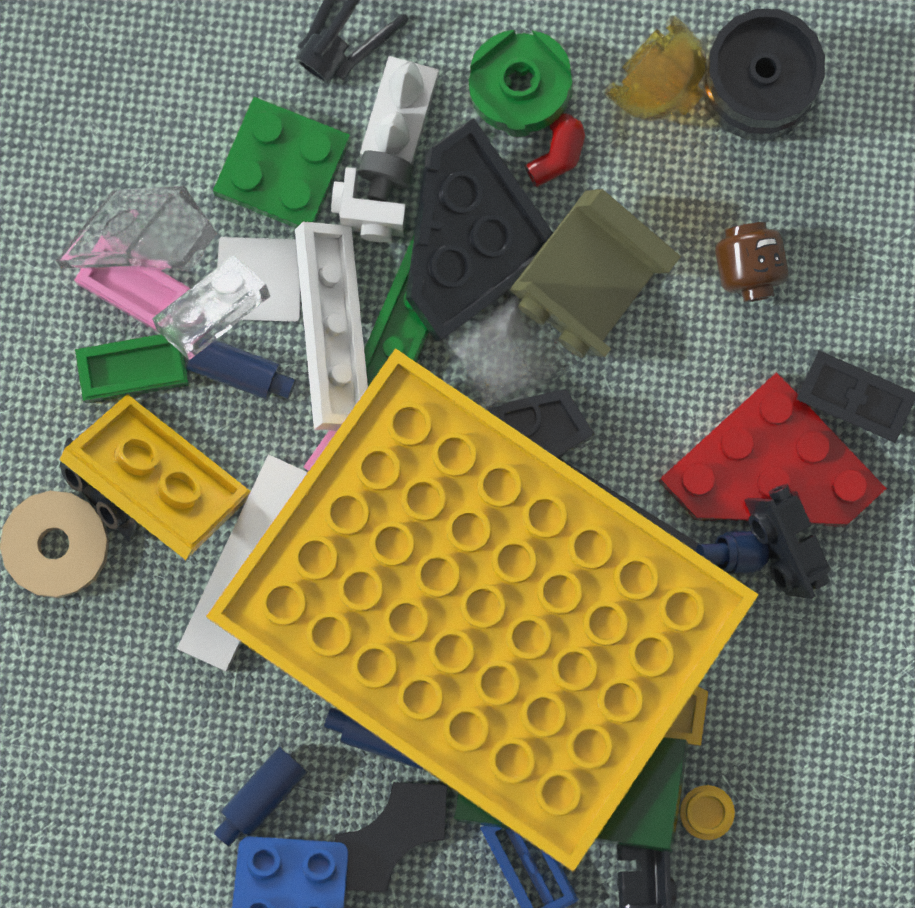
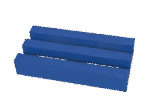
M480 827L520 907L533 908L495 834L496 831L502 828ZM505 829L544 904L541 908H565L579 901L560 863L540 850L563 893L562 897L554 900L522 837L511 829Z

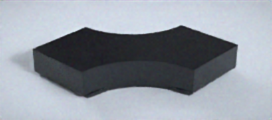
M393 782L390 798L385 809L372 823L358 831L335 834V842L343 843L348 849L345 890L387 892L394 867L409 850L422 843L444 840L447 785Z

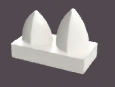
M388 56L361 147L360 159H362L364 151L373 150L398 156L413 165L438 81L439 69Z

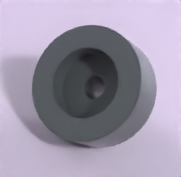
M373 150L364 151L358 175L371 182L367 198L373 201L388 202L391 188H408L414 166L407 160L389 153Z

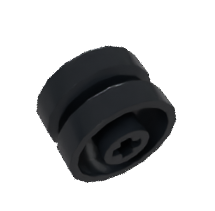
M754 9L735 16L719 31L703 71L702 96L710 115L725 131L745 140L769 141L789 134L806 118L825 78V54L817 35L801 18L780 9Z

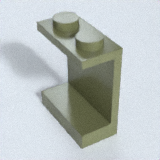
M587 190L520 275L510 291L522 300L518 307L525 315L540 325H544L547 321L561 333L558 341L571 353L580 358H584L586 354L588 356L606 357L611 348L603 342L605 337L654 273H669L681 256L605 190Z

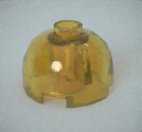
M675 15L670 16L666 21V29L669 32L663 35L656 29L623 65L622 69L628 74L622 80V85L619 87L612 82L604 93L615 105L632 117L647 121L663 120L676 110L684 116L698 103L704 94V91L698 85L706 72L705 51L697 36Z

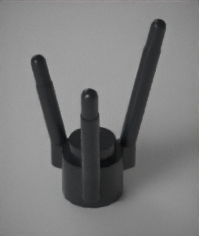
M323 0L308 33L298 45L301 51L295 57V60L324 83L329 84L334 75L344 80L356 64L408 22V16L406 14L399 15L346 57L344 53L349 46L338 34L360 0H347L328 29L323 27L336 0Z

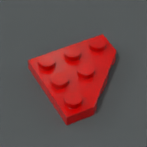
M777 372L659 479L661 485L694 520L748 521L751 515L744 501L745 499H771L768 494L771 489L779 485L788 484L791 491L798 492L811 524L837 527L847 526L887 489L806 403L796 399L798 394Z

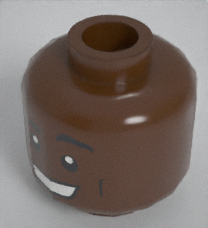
M766 222L748 223L726 229V238L720 240L715 246L723 289L732 294L742 293L744 303L775 297L773 287L784 283L789 277L781 234L776 230L767 229Z

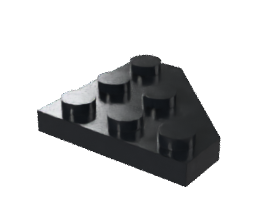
M474 118L465 122L426 152L406 300L436 342L446 338L510 290L553 234Z

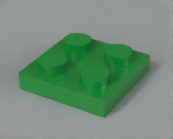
M253 96L214 186L213 193L219 198L294 228H297L302 222L316 223L350 144V134Z

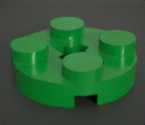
M509 30L492 36L479 47L470 65L469 91L476 112L490 126L506 131L507 134L516 138L525 137L531 132L544 129L555 122L567 108L574 92L570 60L566 52L556 40L542 32L533 30V35L528 33L516 34L515 30ZM516 72L521 77L528 73L534 77L530 80L531 87L529 89L513 91L510 89L512 83L509 76Z

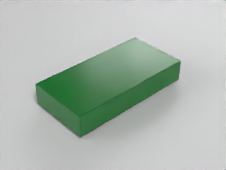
M180 331L75 349L82 398L86 404L121 398L127 394L132 396L190 385Z

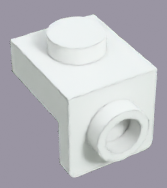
M346 167L344 182L335 181L332 194L331 213L340 214V224L352 227V231L361 232L360 237L369 241L390 242L392 241V236L404 237L406 205L356 199L358 189L357 168Z

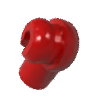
M563 113L550 125V129L553 132L549 152L524 165L531 182L536 188L572 170L579 162L585 140V130L581 121L575 119L571 114Z

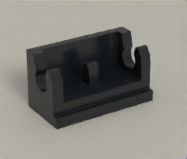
M815 350L809 363L807 374L798 388V396L796 398L803 403L896 443L915 402V392L822 351Z

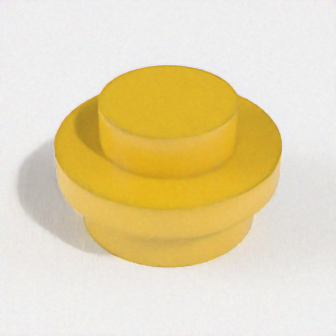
M703 785L690 790L680 805V819L684 828L698 839H717L727 833L734 821L735 809L731 798L725 791L715 786Z

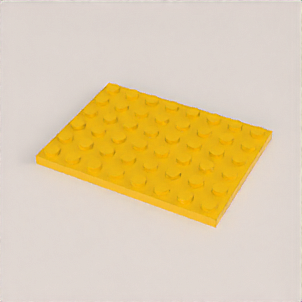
M395 349L206 617L573 872L758 597V594Z

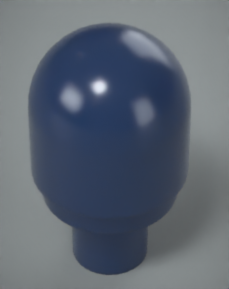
M752 531L726 532L724 535H719L715 543L698 544L696 547V552L730 575L758 572L766 566L770 558L768 544L759 542Z

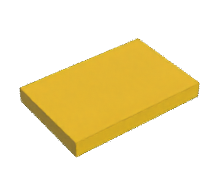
M128 394L70 443L60 457L61 462L185 560L246 502L251 492Z

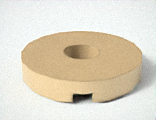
M50 490L28 497L13 509L2 529L0 550L6 570L18 585L38 596L63 598L88 587L98 578L107 562L110 541L104 522L90 503L72 493ZM53 530L64 531L69 539V549L65 555L58 559H48L41 551L43 537Z

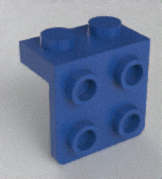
M266 837L243 838L238 847L232 908H344L348 866L347 847L340 842Z

